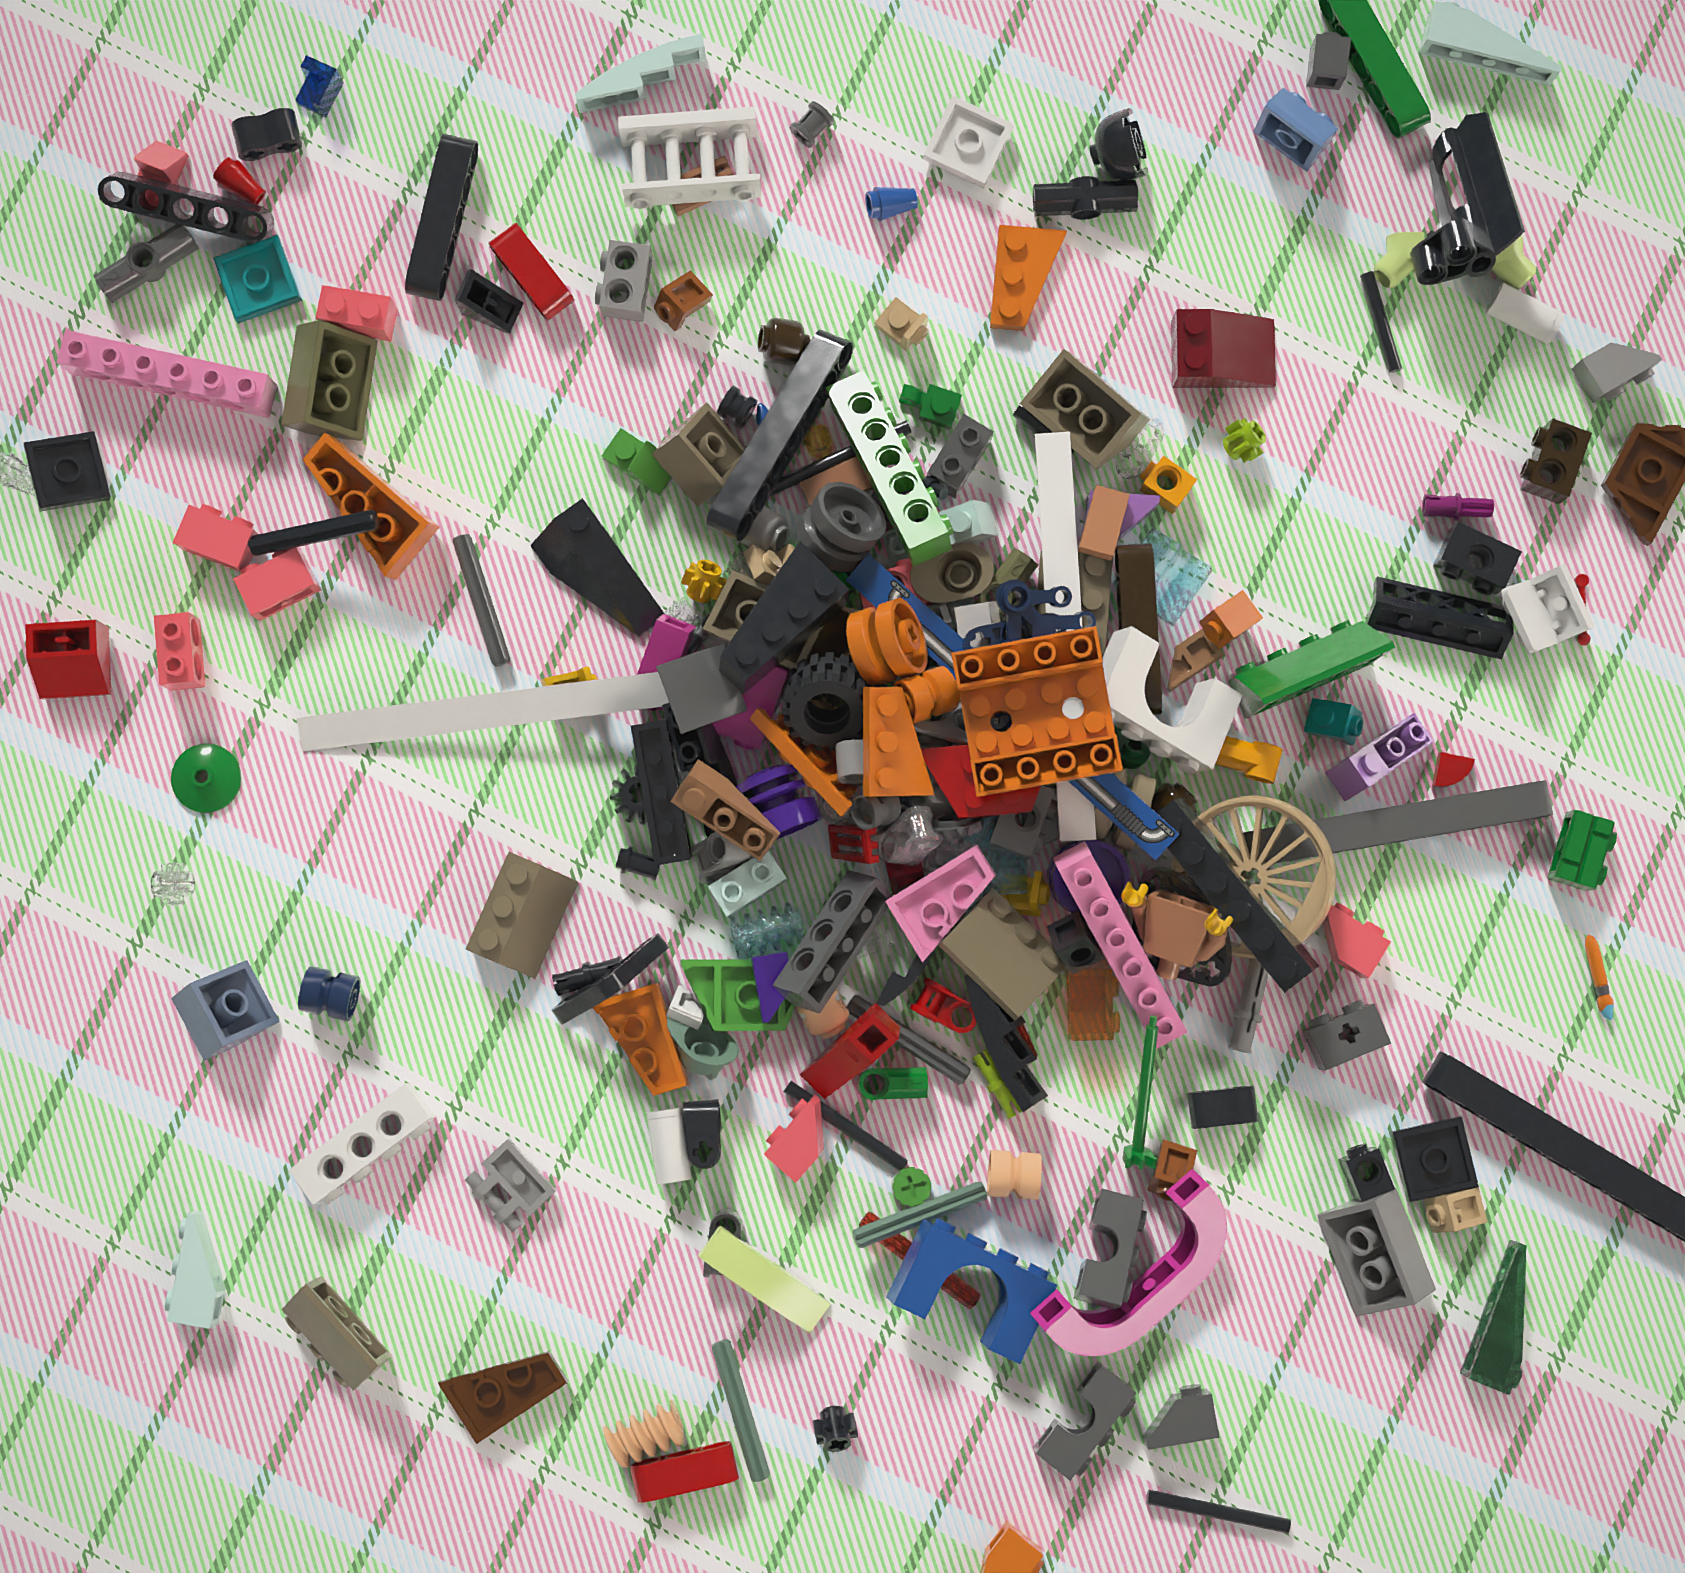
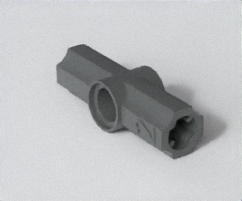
M175 224L148 242L134 243L129 247L126 256L93 277L107 299L113 303L145 282L159 281L165 275L166 269L200 248L185 226ZM153 257L149 266L140 268L145 258Z

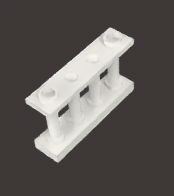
M755 107L618 117L622 147H631L633 183L622 184L625 208L645 209L654 205L735 199L738 201H749L753 198H762L760 173L750 174L747 139L757 137ZM733 139L736 175L715 177L713 141ZM699 142L702 178L681 179L680 143ZM665 144L667 180L647 182L645 146Z

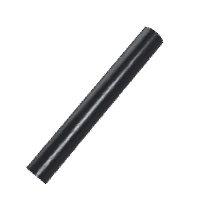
M1366 272L1360 275L1388 371L1389 373H1395L1403 369L1374 272Z

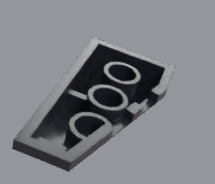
M583 498L556 516L530 545L552 576L562 581L636 636L640 637L653 628L656 620L665 614Z

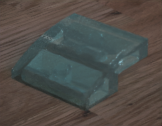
M1152 527L1141 544L1151 543L1153 547L1157 617L1174 626L1212 573V567L1183 550L1180 543Z

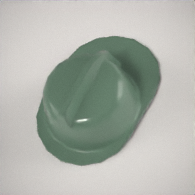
M704 1013L698 1030L667 1017V1028L680 1047L681 1062L689 1071L705 1075L709 1080H713L717 1077L719 1071L723 1069L724 1065H728L736 1059L739 1050L735 1040L727 1031H712Z

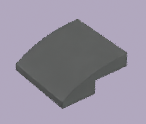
M723 644L656 666L681 734L748 711L742 693L719 671L720 656L725 649Z

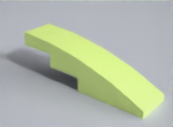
M722 1226L717 1228L698 1254L700 1259L809 1333L831 1305L828 1300L779 1264L772 1262Z

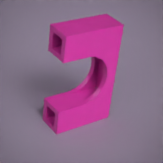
M666 614L660 616L655 622L637 675L658 672L656 666L686 656L696 626ZM777 665L747 693L742 694L748 711L713 723L719 737L722 734L734 739V744L744 749H760L766 740V736L749 718L757 708H763L768 716L774 719L784 693L785 681L788 680L790 671ZM656 707V708H648V709H647V710H652V711H655L656 709H660V710L664 711V710H663V707Z

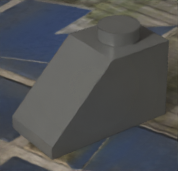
M1200 1384L1180 1387V1393L1171 1394L1142 1436L1146 1448L1151 1450L1220 1438L1212 1393L1207 1388L1201 1389Z

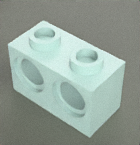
M768 850L761 861L753 857L709 885L708 888L726 917L730 918L788 880Z

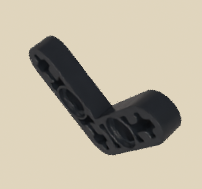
M659 933L651 936L605 975L558 1003L552 1008V1013L560 1024L563 1025L607 1000L632 981L663 954L669 946Z

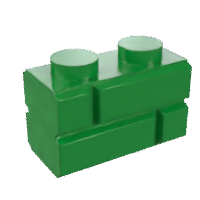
M1574 809L1566 812L1547 879L1583 891L1596 890L1597 885L1601 886L1606 879L1608 867L1603 865L1606 853L1613 850L1617 841V832L1613 831L1615 822Z

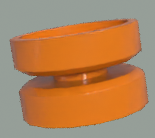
M896 598L879 604L877 609L869 607L850 614L846 629L848 647L859 674L867 684L877 687L895 681L897 676L906 678L925 671L928 656L926 639L921 623L907 601L902 598Z

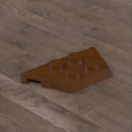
M1636 423L1632 426L1600 485L1642 544L1646 546L1652 544L1685 482V428H1681V425L1659 427L1654 424Z

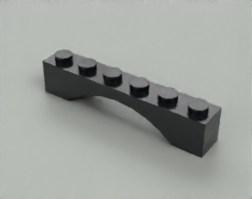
M1183 798L1173 799L1157 813L1179 833L1167 849L1214 907L1218 909L1225 920L1228 916L1233 918L1230 924L1231 928L1284 993L1319 967V964L1297 937L1266 908L1246 885L1221 852L1204 823Z

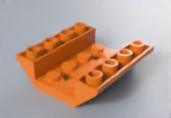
M1096 626L951 653L977 797L1123 771ZM1070 699L1080 701L1084 707L1083 714L1076 719L1066 717L1062 711L1066 701ZM1004 712L1011 717L1012 724L1007 731L998 732L992 728L991 719L996 713Z

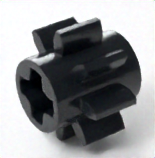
M842 1406L826 1407L820 1412V1419L812 1421L817 1445L824 1444L827 1451H844L851 1446V1438L858 1437L854 1413L847 1414L846 1409Z

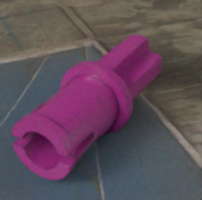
M1456 493L1455 496L1424 494L1422 516L1453 518L1454 521H1458L1460 517L1489 518L1494 513V500L1486 498H1461L1460 493Z

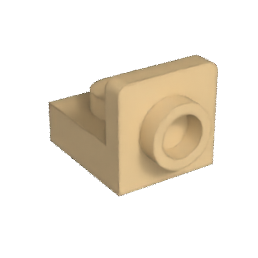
M895 297L874 322V327L903 350L907 351L912 344L918 346L928 334L929 329L926 327L928 326L929 316L924 312L919 315L899 298Z
M787 544L775 554L770 550L765 551L752 545L743 554L754 579L769 586L795 547Z
M1479 1187L1424 1199L1426 1217L1433 1233L1456 1232L1487 1223Z

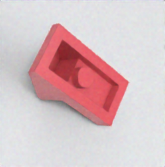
M156 140L135 155L133 160L140 167L137 175L176 185L189 155L184 151ZM146 190L145 197L147 202L152 206L158 207V195L152 190Z

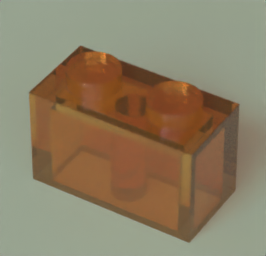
M1069 969L1066 970L1068 1041L1114 1040V1033L1120 1032L1119 1012H1113V997L1119 996V981L1116 976H1112V969H1083L1075 974H1072Z

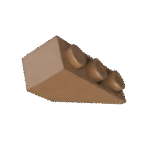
M699 759L671 800L673 804L759 861L762 860L780 835V832L726 777Z

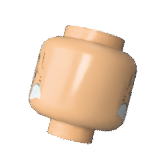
M837 988L820 1014L797 1007V1012L807 1031L813 1036L820 1035L822 1039H826L846 1028L845 1022L849 1017V1010Z

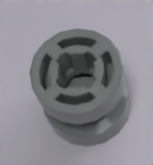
M861 794L852 800V818L855 824L863 830L878 827L880 824L894 822L901 814V803L898 796L868 797Z

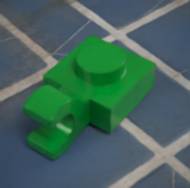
M904 384L898 402L921 409L919 420L951 430L962 394L929 384L927 393L914 386Z

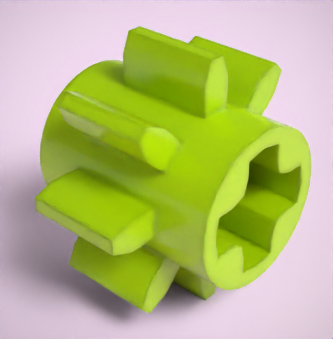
M1244 418L1241 421L1238 419L1225 427L1229 435L1223 438V446L1233 460L1241 458L1243 463L1248 460L1251 462L1264 454L1260 446L1266 443V435L1259 423L1254 420L1248 422Z

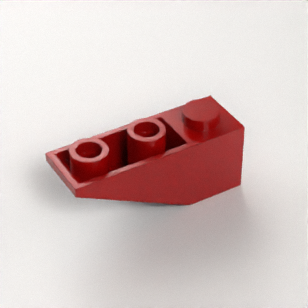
M875 1002L800 1073V1076L823 1099H826L873 1064L899 1040L901 1027Z

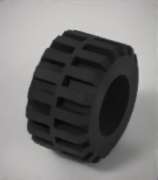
M826 652V657H820L816 653L811 655L809 662L802 659L798 662L797 669L792 668L789 672L788 680L785 681L783 721L786 727H790V734L794 738L800 736L801 744L806 747L811 743L815 745V750L822 751L823 747H829L830 751H836L835 746L837 743L852 739L860 740L863 737V687L872 686L867 684L861 677L854 662H848L849 656L841 654L840 658L834 657V652ZM829 693L841 697L846 701V704L837 709L825 710L816 707L809 700L816 695Z

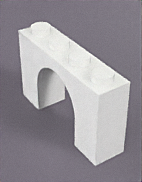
M1132 626L1113 632L1102 658L1113 725L1122 729L1121 733L1127 738L1142 741L1150 746L1149 750L1152 753L1178 763L1177 767L1186 773L1197 774V772L1212 770L1242 694L1216 678L1198 682L1195 684L1180 721L1174 727L1165 725L1150 711L1144 691L1145 680L1160 643Z

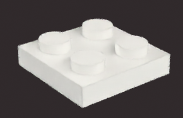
M952 95L923 154V160L984 188L1013 131L1014 124Z

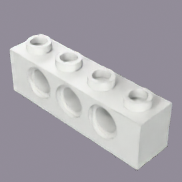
M404 1083L288 1171L312 1205L322 1201L329 1205L345 1193L341 1187L353 1179L357 1184L373 1172L371 1165L382 1158L386 1162L402 1150L399 1144L411 1136L413 1140H416L430 1130L431 1126L428 1122L436 1116L412 1083ZM392 1114L396 1115L402 1124L401 1130L396 1135L389 1133L386 1129V1120ZM362 1136L369 1138L372 1142V1151L368 1156L361 1155L357 1150V1142ZM332 1158L340 1160L343 1164V1173L339 1178L333 1177L329 1173L328 1164Z

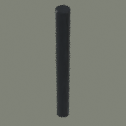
M792 1080L783 1091L797 1102L803 1098L808 1103L814 1096ZM820 1100L823 1120L898 1171L906 1166L908 1162L906 1158Z
M1149 1489L1146 1495V1504L1287 1534L1291 1527V1519Z

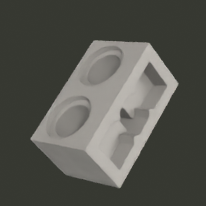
M609 240L608 251H602L600 259V271L604 272L603 284H597L595 291V304L599 305L603 317L643 322L653 261L650 245ZM623 259L634 261L633 266L627 270L617 267L618 263ZM617 292L629 294L628 299L623 303L612 301V297Z

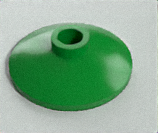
M210 743L194 745L185 750L175 761L171 772V786L176 798L188 809L200 813L216 812L228 806L237 796L242 780L239 763L233 754L219 745ZM207 771L208 779L204 783H199L197 779L199 772Z

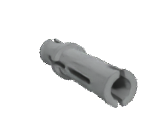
M1250 958L1239 1008L1238 1010L1235 1009L1233 1014L1236 1021L1231 1043L1228 1047L1229 1049L1248 1054L1252 1052L1251 1048L1257 1023L1262 1021V1016L1259 1013L1269 974L1257 959Z

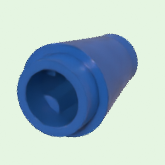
M874 187L873 191H867L865 194L868 217L870 219L877 218L878 221H882L911 209H916L918 206L916 190L914 188Z

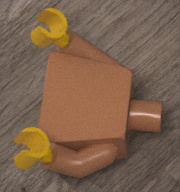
M1127 882L1121 898L1125 904L1131 906L1139 936L1144 941V951L1160 957L1156 972L1159 977L1177 980L1181 965L1192 967L1200 961H1207L1224 947L1227 928L1233 921L1231 916H1228L1224 921L1221 919L1222 915L1215 907L1161 888L1149 894L1147 899L1145 895L1148 891V886L1146 884H1141L1137 891L1133 889L1131 882Z

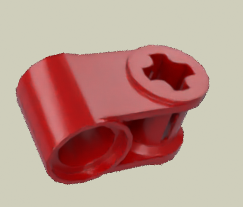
M925 977L923 981L925 986L916 1002L910 1004L909 1009L934 1023L938 1022L956 1033L964 1034L972 1031L977 1021L971 1003L956 996L951 990ZM936 993L930 1006L927 1008L926 1005L930 1000L932 994ZM961 1007L967 1008L972 1014V1022L964 1028L957 1027L951 1018L954 1010Z

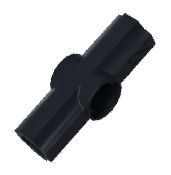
M1093 176L1077 177L1070 180L1069 183L1033 184L1032 201L1034 217L1071 215L1073 219L1089 220L1099 217L1102 213L1137 212L1138 185L1136 180L1099 181L1097 177Z

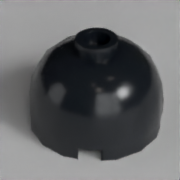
M1131 108L1117 111L1105 117L1095 131V144L1089 146L1093 164L1095 166L1101 165L1105 174L1116 180H1135L1148 176L1149 172L1148 167L1142 169L1140 158L1147 159V154L1138 121L1130 122L1128 117L1134 113Z

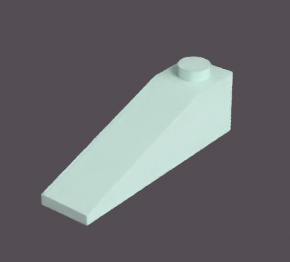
M1436 1L1427 16L1419 54L1551 86L1561 72L1562 66L1470 9L1460 7L1455 2Z

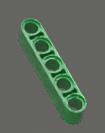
M1318 0L1321 12L1331 30L1339 33L1341 37L1351 38L1349 61L1392 135L1400 139L1430 123L1431 113L1426 101L1368 1Z

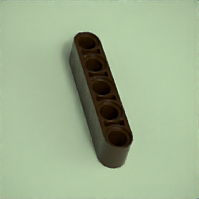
M1152 544L1118 545L1115 548L1114 556L1119 630L1132 626L1159 643ZM1159 647L1148 671L1144 687L1146 702L1153 715L1162 714Z

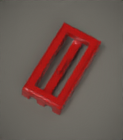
M842 822L828 824L832 859L864 864L879 862V855L872 854V849L878 848L877 841L871 840L870 836L876 834V827L863 830L856 824ZM837 833L859 835L861 839L837 836ZM838 844L862 848V853L839 850Z

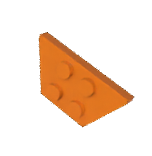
M757 708L749 719L779 750L780 757L799 771L805 784L816 790L840 817L843 816L852 806V802L849 800L854 795L857 786L838 782L836 751H830L829 747H823L822 751L815 750V745L811 743L806 747L801 744L800 736L794 738L790 734V727H786L783 721L784 714H780L774 720L768 716L765 709Z

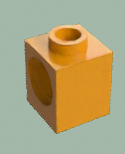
M1163 455L1157 464L1151 461L1139 477L1144 481L1139 491L1144 495L1160 496L1158 505L1173 514L1198 479ZM1160 476L1169 477L1174 484V488L1171 490L1160 488L1157 484V478Z

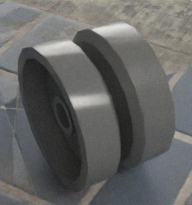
M831 482L820 489L813 499L811 506L800 517L796 526L798 542L801 541L829 570L844 573L856 569L866 555L870 553V549L876 546L882 538L887 524L882 509L869 494L852 484Z

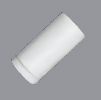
M1504 282L1496 291L1486 310L1487 315L1547 345L1552 341L1565 318V313Z
M682 1107L646 1113L656 1183L666 1184L692 1179L690 1161L687 1155Z

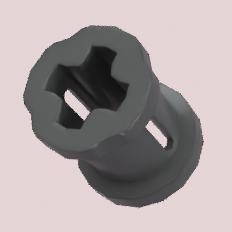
M811 101L808 105L809 110L797 123L793 122L789 127L794 137L808 148L814 145V139L826 126L831 127L834 123L831 114L816 101Z

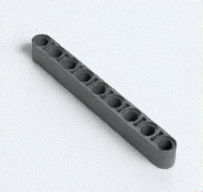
M1542 780L1313 821L1325 835L1334 854L1553 815L1547 781ZM1297 823L1285 825L1265 863L1304 834V830ZM1276 827L1261 829L1258 859ZM1254 830L1243 832L1250 858ZM1307 838L1275 864L1317 857L1319 854L1312 840Z

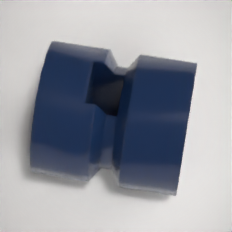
M314 966L308 967L300 986L298 996L299 1011L316 1015L326 1011L329 1018L350 1021L358 1003L361 978L341 972L334 977L328 969Z

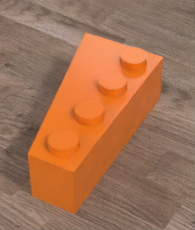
M324 433L302 459L326 494L331 497L342 516L367 510H374L380 521L377 530L357 534L366 551L376 561L378 568L385 577L397 580L440 528L337 438Z

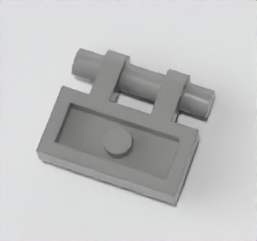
M510 1138L481 1163L490 1173L485 1180L476 1171H473L465 1179V1182L473 1189L471 1194L478 1201L482 1199L495 1213L493 1218L499 1224L504 1223L512 1233L522 1224V1221L514 1214L516 1209L521 1207L531 1216L557 1191ZM497 1183L512 1197L506 1204L492 1190Z

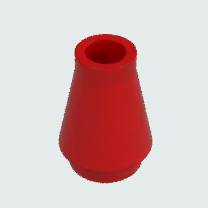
M227 157L220 163L213 174V179L218 182L217 187L250 204L258 205L266 195V190L257 183L239 160L234 161L232 158Z

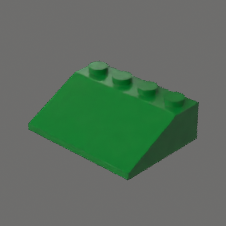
M1347 620L1331 627L1330 631L1332 634L1320 639L1318 634H1314L1299 641L1300 648L1288 653L1285 647L1267 655L1268 662L1256 667L1253 661L1235 669L1236 676L1228 682L1232 689L1242 694L1239 706L1245 719H1248L1373 664L1396 648L1394 642L1363 621L1351 625L1350 621Z

